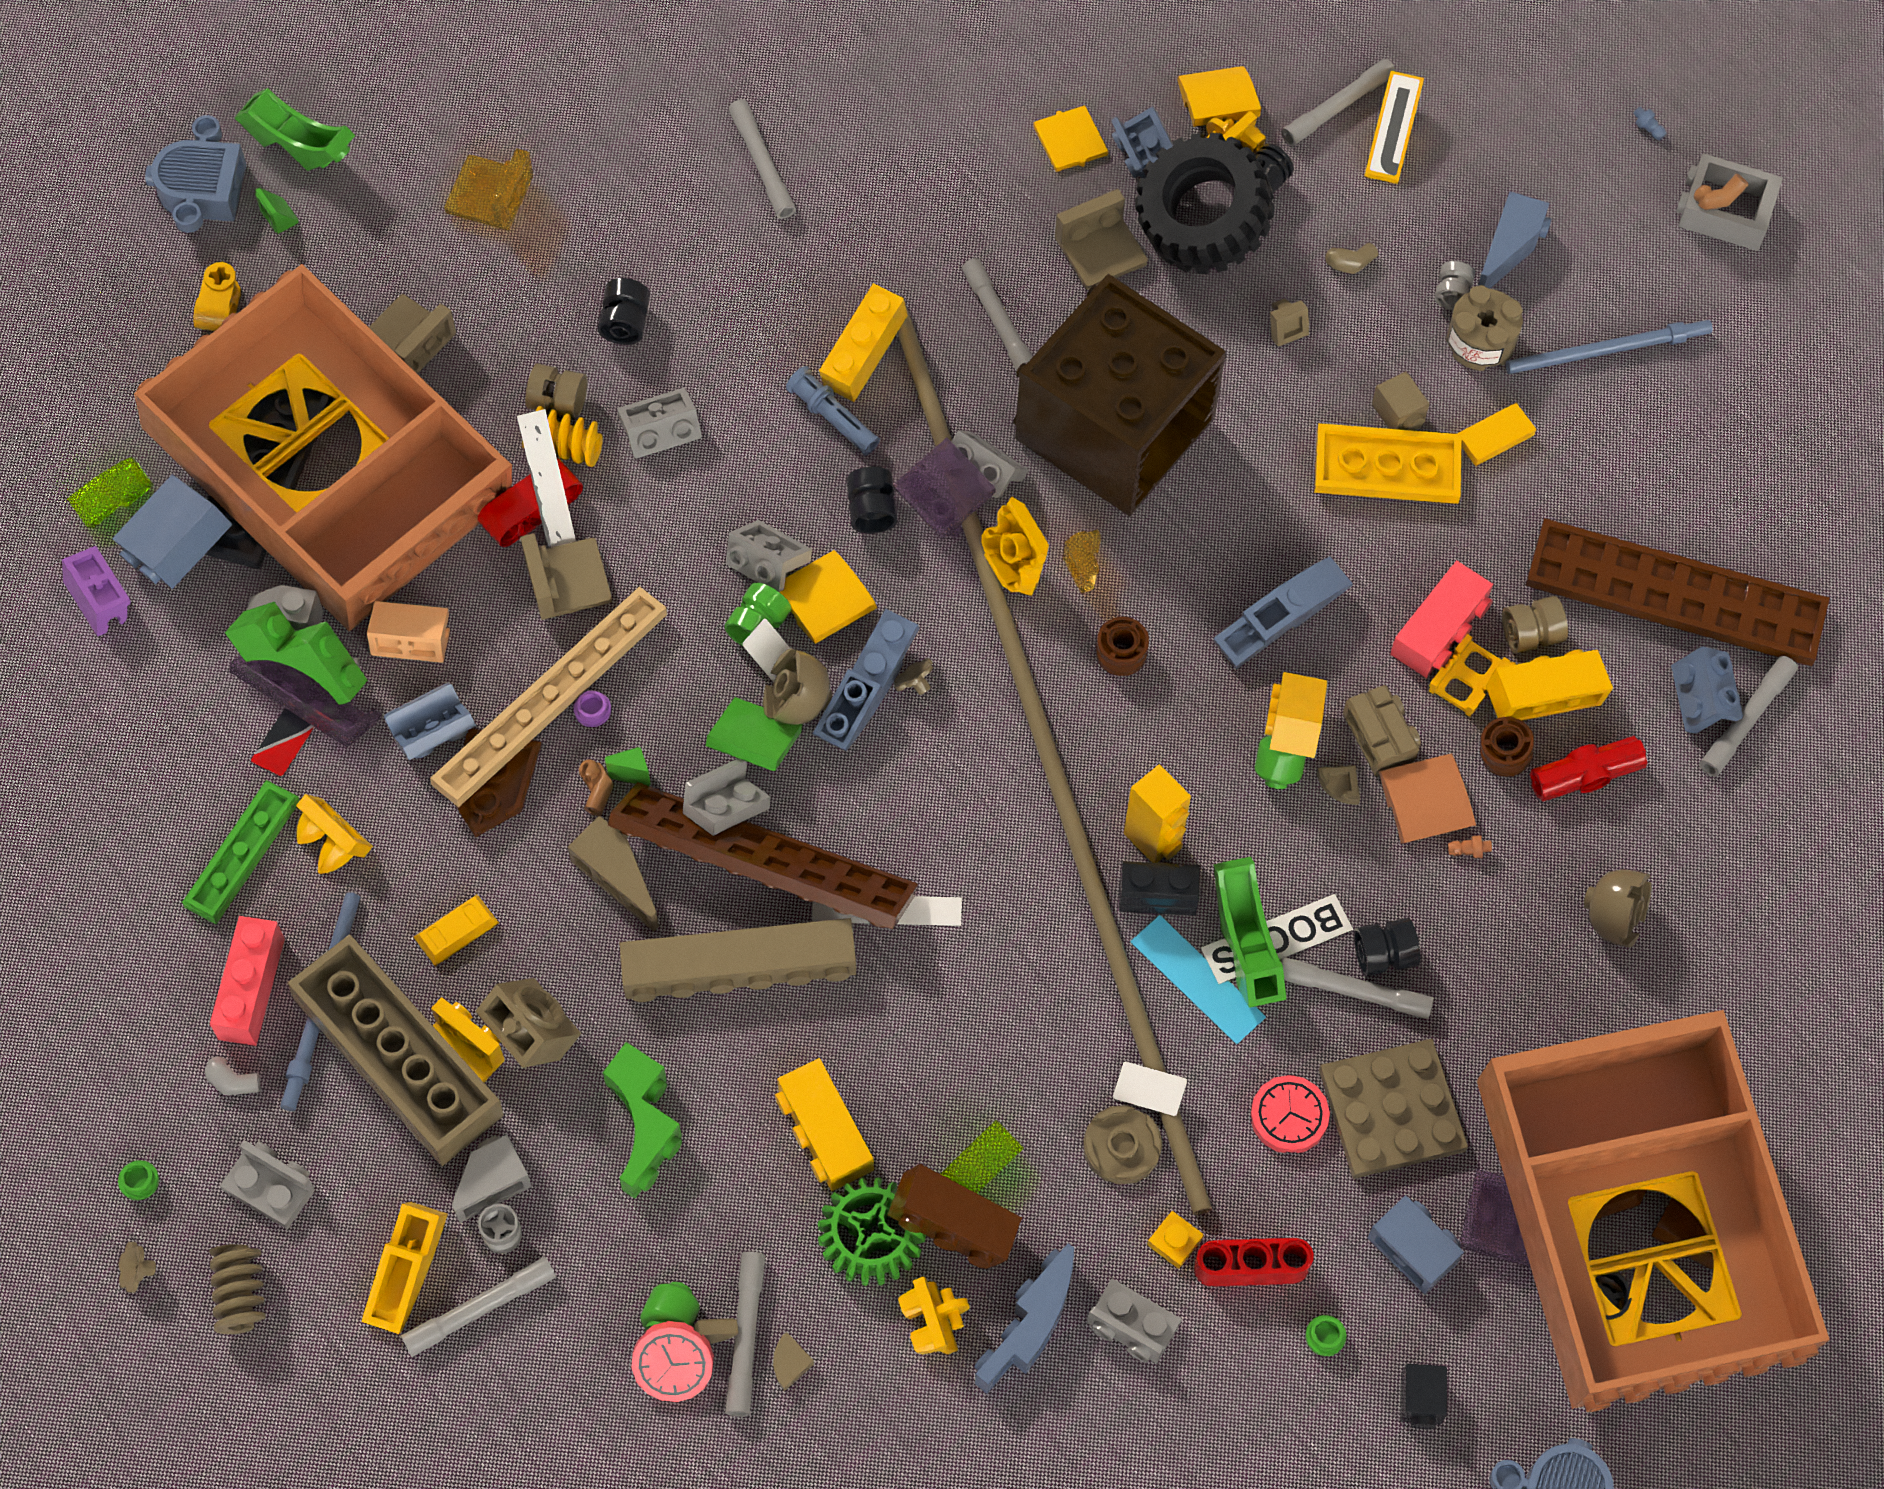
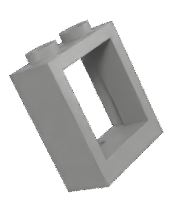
M1703 153L1699 165L1691 164L1685 185L1691 186L1689 193L1682 192L1676 209V212L1682 213L1678 227L1759 251L1767 232L1783 177ZM1737 173L1749 184L1743 192L1760 197L1754 219L1751 220L1718 209H1702L1696 203L1694 193L1702 186L1703 180L1724 186Z

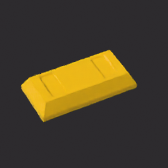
M476 894L413 938L436 967L498 925L499 922L478 894Z

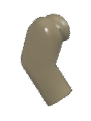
M1368 242L1358 251L1345 248H1331L1325 255V261L1327 265L1335 270L1356 274L1374 260L1379 253L1377 248Z

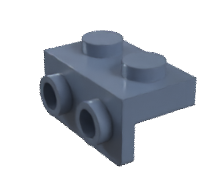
M1153 106L1124 124L1118 117L1111 120L1116 130L1112 133V137L1121 151L1126 150L1129 158L1125 160V164L1134 178L1140 176L1145 179L1146 175L1143 169L1149 161L1154 163L1158 159L1156 153L1164 147L1168 150L1174 146L1158 112Z
M1700 647L1671 665L1685 732L1697 734L1721 719L1738 721L1743 718L1740 697L1732 669L1733 666L1728 652Z
M449 682L384 715V719L398 748L408 760L423 758L432 753L434 747L446 741L458 740L464 737L469 729L476 726L470 712L460 702L454 687Z

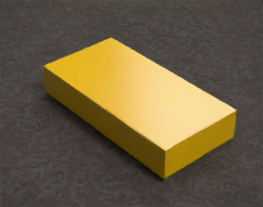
M1514 403L1457 434H1462L1461 448L1473 464L1477 466L1535 435L1536 428L1519 405Z

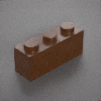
M918 1164L903 1172L888 1212V1216L898 1220L899 1225L903 1229L914 1233L921 1232L934 1239L933 1243L936 1246L948 1251L955 1250L967 1256L968 1262L972 1265L984 1269L992 1268L1007 1261L1022 1217L922 1164Z

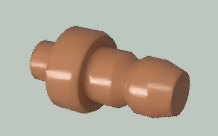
M1481 835L1472 836V840H1464L1463 842L1452 841L1448 843L1449 855L1453 856L1464 854L1473 855V858H1483V852H1492L1491 840L1482 841Z

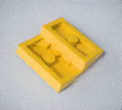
M1244 66L1178 76L1177 81L1183 103L1189 109L1193 127L1206 125L1212 118H1218L1222 121H1225L1227 118L1233 121L1240 120L1249 111L1260 117L1261 106L1252 80Z
M835 550L786 577L784 590L779 592L789 601L791 612L795 616L797 625L815 644L877 608L875 601L865 586Z

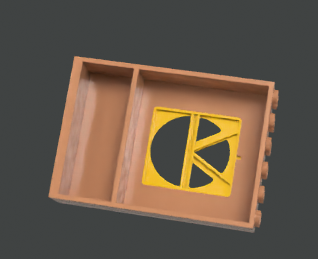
M303 264L293 271L289 270L283 273L274 286L266 292L262 291L256 294L248 306L239 313L230 314L217 330L210 335L206 334L200 337L191 350L182 357L177 356L166 365L165 370L156 377L143 381L134 393L141 428L305 589L317 591L321 605L348 631H351L372 613L375 601L386 602L480 523L477 518L482 508L512 487V464ZM304 388L316 390L333 397L335 401L309 421L302 390ZM286 389L297 431L248 419L247 417L260 400L274 392ZM348 411L351 413L361 434V454L356 466L329 488L319 491H296L279 486L266 478ZM249 434L281 444L253 465L247 455L243 436Z
M1724 1010L1491 1058L1477 1079V1084L1572 1409L1585 1406L1586 1412H1594L1610 1407V1402L1623 1397L1627 1404L1639 1402L1650 1398L1649 1393L1664 1389L1666 1395L1675 1394L1690 1389V1384L1700 1380L1704 1381L1705 1386L1715 1385L1728 1381V1376L1740 1371L1743 1372L1744 1377H1751L1767 1372L1768 1367L1780 1362L1783 1368L1805 1364L1808 1362L1807 1358L1819 1354L1818 1348L1830 1339ZM1631 1190H1653L1678 1200L1694 1214L1706 1233L1705 1236L1589 1261V1233L1597 1213L1610 1199ZM1711 1252L1713 1255V1277L1709 1291H1702L1672 1260ZM1653 1264L1694 1304L1696 1309L1692 1314L1679 1321L1666 1324L1646 1323L1641 1320ZM1635 1268L1628 1298H1632L1628 1310L1618 1318L1607 1320L1605 1315L1611 1316L1619 1313L1621 1310L1615 1307L1603 1294L1596 1282V1277Z

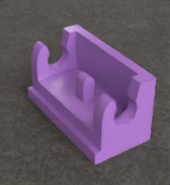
M94 546L62 559L63 583L97 637L107 633L109 627L107 623L110 619L117 617L120 624H123L127 620V606L131 604V601L98 548Z

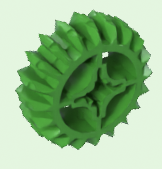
M879 1177L875 1178L874 1187H867L866 1180L864 1178L859 1179L858 1190H854L852 1185L846 1183L844 1185L845 1197L834 1192L831 1195V1201L834 1206L824 1205L822 1208V1214L827 1219L818 1221V1230L824 1232V1234L818 1237L819 1246L828 1247L823 1252V1258L825 1261L836 1259L832 1265L835 1273L841 1272L847 1267L846 1280L849 1282L858 1273L861 1274L862 1285H868L869 1276H876L878 1285L882 1286L885 1283V1273L889 1272L891 1278L897 1280L900 1278L898 1266L910 1271L913 1263L909 1257L919 1258L921 1256V1248L916 1244L925 1242V1235L923 1233L905 1230L904 1237L902 1238L896 1235L895 1230L886 1224L887 1213L897 1191V1183L894 1181L888 1185L887 1189H882V1179ZM875 1205L868 1213L861 1214L852 1211L860 1206ZM878 1221V1233L873 1232L871 1237H868L865 1242V1230L870 1231ZM840 1225L848 1228V1233L857 1238L854 1254L845 1248L839 1238L838 1231ZM883 1249L891 1252L894 1249L887 1256L868 1259L875 1250Z

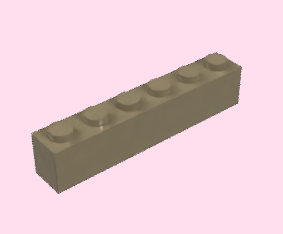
M851 918L619 942L625 998L633 999L636 1002L652 1001L656 996L663 995L686 998L694 995L695 992L701 991L724 994L731 992L734 988L748 986L754 990H762L771 987L772 984L788 982L789 985L800 986L809 983L811 980L826 978L828 981L837 982L846 980L851 975H857Z

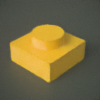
M1171 1211L1150 1237L1147 1245L1176 1268L1180 1269L1203 1240L1204 1234L1174 1211Z

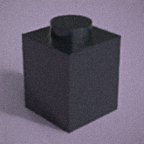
M1406 1363L1401 1372L1400 1422H1411V1427L1415 1429H1434L1436 1424L1441 1425L1447 1416V1366Z

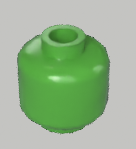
M1266 736L1260 740L1255 772L1265 780L1267 786L1275 789H1285L1288 784H1294L1301 780L1306 756L1269 749L1271 736Z
M681 1282L660 1284L652 1289L640 1319L645 1331L653 1325L667 1321L683 1322L693 1326L700 1307L698 1300L687 1285Z

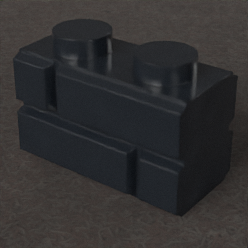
M1123 861L1120 875L1119 912L1195 916L1199 901V865L1183 864L1182 867H1179L1178 864Z

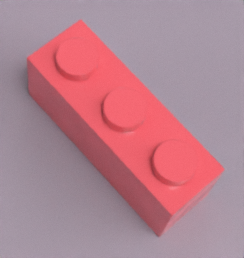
M1456 560L1395 637L1390 655L1426 679L1435 668L1440 670L1451 657L1452 652L1449 650L1455 642L1461 643L1465 636L1470 633L1473 627L1470 623L1475 616L1481 619L1490 608L1493 600L1489 598L1493 583Z
M239 916L210 1021V1026L218 1040L257 1046L285 940L277 921Z

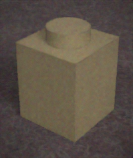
M1407 371L1377 385L1372 401V406L1389 429L1412 431L1417 430L1423 425L1430 404Z

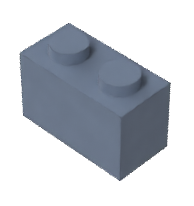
M1405 1195L1372 1227L1368 1239L1426 1295L1458 1264L1464 1251L1460 1248L1461 1244L1453 1233L1447 1229L1441 1230L1431 1220L1432 1216L1423 1204L1418 1201L1412 1202Z

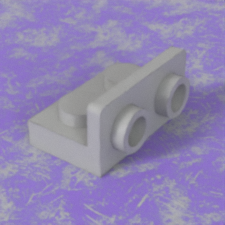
M685 387L617 408L619 420L628 436L634 458L647 456L698 440L702 437L696 408Z
M958 430L941 458V461L995 498H1000L1003 495L1010 481L1022 482L1029 469L971 431Z
M757 520L729 532L726 564L754 581L766 584L781 592L784 590L786 573L811 562L812 549L766 523Z
M738 758L685 784L683 814L714 836L770 809L771 796L746 779L747 761Z
M243 1140L239 1146L242 1155L222 1181L220 1188L225 1193L288 1230L315 1191L308 1178L310 1173L293 1161L286 1165L277 1160V1153L259 1141L254 1146Z
M1112 1278L1096 1306H1093L1090 1310L1087 1323L1092 1326L1091 1330L1100 1338L1110 1342L1114 1338L1126 1345L1127 1352L1134 1358L1142 1362L1151 1360L1157 1364L1181 1324L1182 1319Z

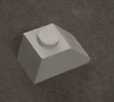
M279 585L251 596L247 608L249 610L275 602L295 631L319 624L323 615V608L317 591Z
M508 1135L501 1138L498 1136L490 1137L477 1146V1150L471 1152L452 1202V1207L459 1223L483 1212L488 1206L499 1204L532 1187L529 1176Z

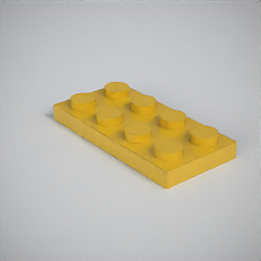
M1318 423L1314 493L1458 504L1461 497L1462 434Z

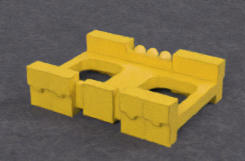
M1467 634L1455 648V654L1452 655L1445 667H1441L1430 682L1429 692L1432 694L1436 693L1471 717L1485 698L1487 692L1486 684L1495 669L1504 663L1510 662V660L1505 657L1501 660L1472 641L1473 637ZM1472 652H1478L1492 662V665L1485 674H1479L1465 665L1466 659ZM1452 679H1458L1472 688V693L1465 701H1459L1445 691V688Z

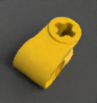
M216 262L206 268L200 294L194 307L193 323L195 329L215 331L230 314L237 313L241 288L236 281L235 270L230 264Z

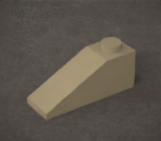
M598 816L568 846L570 860L654 932L659 927L657 912L627 840L628 836L621 833L620 830L608 826V822L601 816Z

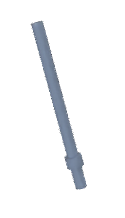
M1710 320L1684 324L1681 321L1667 324L1666 328L1507 360L1506 370L1508 374H1514L1669 342L1670 345L1684 343L1687 338L1712 333V323Z
M350 892L345 894L328 950L350 934L361 898L359 895ZM307 1017L295 1059L289 1062L285 1075L288 1082L280 1107L287 1111L293 1112L296 1110L303 1084L308 1083L313 1068L310 1065V1061L320 1029L309 1017Z

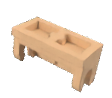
M375 601L367 629L370 655L444 663L450 628H446L449 617L448 608Z

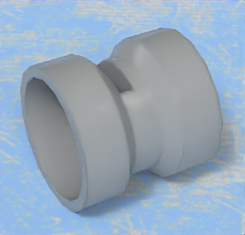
M1449 261L1444 263L1439 274L1441 283L1436 287L1434 297L1436 303L1443 308L1454 310L1456 302L1464 294L1470 292L1469 288L1473 285L1475 277L1474 269L1464 262Z
M502 1203L493 1204L486 1207L480 1214L478 1229L488 1249L501 1254L508 1253L519 1245L522 1238V1228L515 1211L510 1206Z

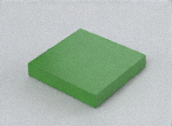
M734 697L707 735L705 746L771 771H776L801 734L803 724L790 725L777 722L764 714L763 707Z

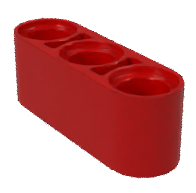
M557 458L567 504L569 505L581 494L583 484ZM531 474L485 505L478 514L477 520L501 547L512 545L521 536H525L542 524Z
M1300 1238L1213 1240L1206 1242L1200 1247L1194 1263V1273L1199 1282L1212 1287L1295 1284L1306 1278L1313 1263L1314 1254L1308 1242ZM1287 1254H1296L1302 1259L1304 1265L1299 1268L1290 1267L1286 1264L1283 1257ZM1249 1255L1257 1256L1262 1260L1264 1266L1260 1269H1251L1244 1263L1243 1258ZM1210 1256L1216 1257L1221 1260L1224 1267L1217 1271L1210 1270L1204 1265L1203 1260Z

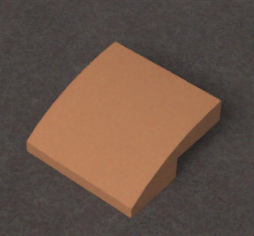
M1452 753L1379 771L1388 808L1392 807L1401 844L1476 825L1468 794Z

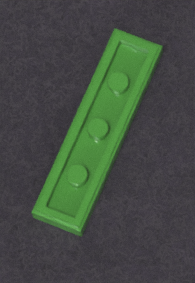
M266 780L182 901L184 908L217 925L296 809V805L300 801L299 797Z

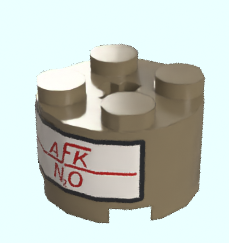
M1483 285L1472 287L1470 292L1464 294L1456 302L1447 331L1446 341H1448L1453 351L1452 356L1465 367L1478 371H1484L1489 366L1505 365L1506 361L1513 356L1523 324V309L1520 302L1501 291L1493 290Z

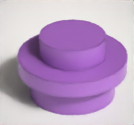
M593 690L586 691L575 701L574 714L577 721L582 725L597 727L609 719L611 704L604 694Z

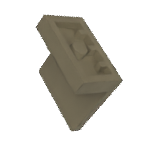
M1119 189L1056 214L1055 239L1087 290L1094 284L1098 285L1107 274L1118 278L1147 265L1148 259L1123 220L1125 198Z
M401 294L369 326L417 374L456 334L452 311L440 303L430 312L405 294Z
M535 533L520 537L541 620L612 602L611 592L595 538H588L546 549L545 545L538 547Z

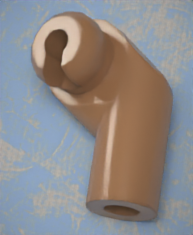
M1736 173L1722 189L1712 191L1710 186H1700L1694 193V199L1699 202L1698 206L1705 210L1727 207L1749 184L1741 175Z
M588 759L583 761L579 767V774L591 792L584 809L592 815L601 816L613 790V782L601 763Z

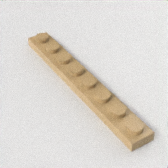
M639 586L430 778L431 785L457 807H460L667 615L666 606Z

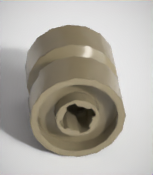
M536 363L532 368L527 383L526 407L536 410L538 406H542L546 413L554 409L557 411L558 416L564 417L567 413L571 415V419H578L586 399L587 375L570 370H565L562 374H559L557 367ZM554 384H556L555 390H554V395H553V398H552L553 389H554Z
M1556 596L1535 600L1531 607L1518 604L1503 608V631L1507 644L1513 653L1536 649L1539 642L1545 647L1567 641V618L1562 603Z

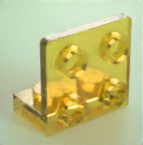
M516 148L511 161L507 160L505 164L468 155L444 206L445 212L509 231L534 176L530 152Z

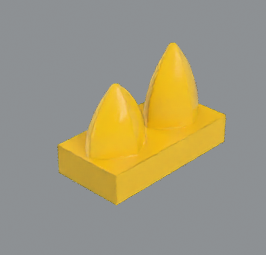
M305 794L296 805L303 812L297 825L296 835L298 844L312 843L322 838L325 834L328 835L319 855V874L337 870L345 865L353 856L364 858L373 847L322 798Z

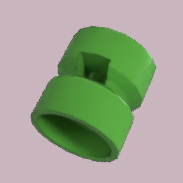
M759 582L752 583L742 597L741 607L734 609L724 624V629L735 642L743 647L742 644L763 619H767L773 628H779L790 613L791 605L774 588Z

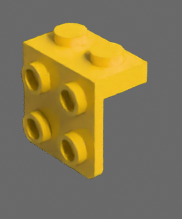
M441 997L431 1008L436 1020L433 1027L478 1077L485 1082L505 1061L499 1044L500 1040L486 1025L481 1029L471 1021L473 1017L470 1012L460 1003L455 1002L451 1005Z

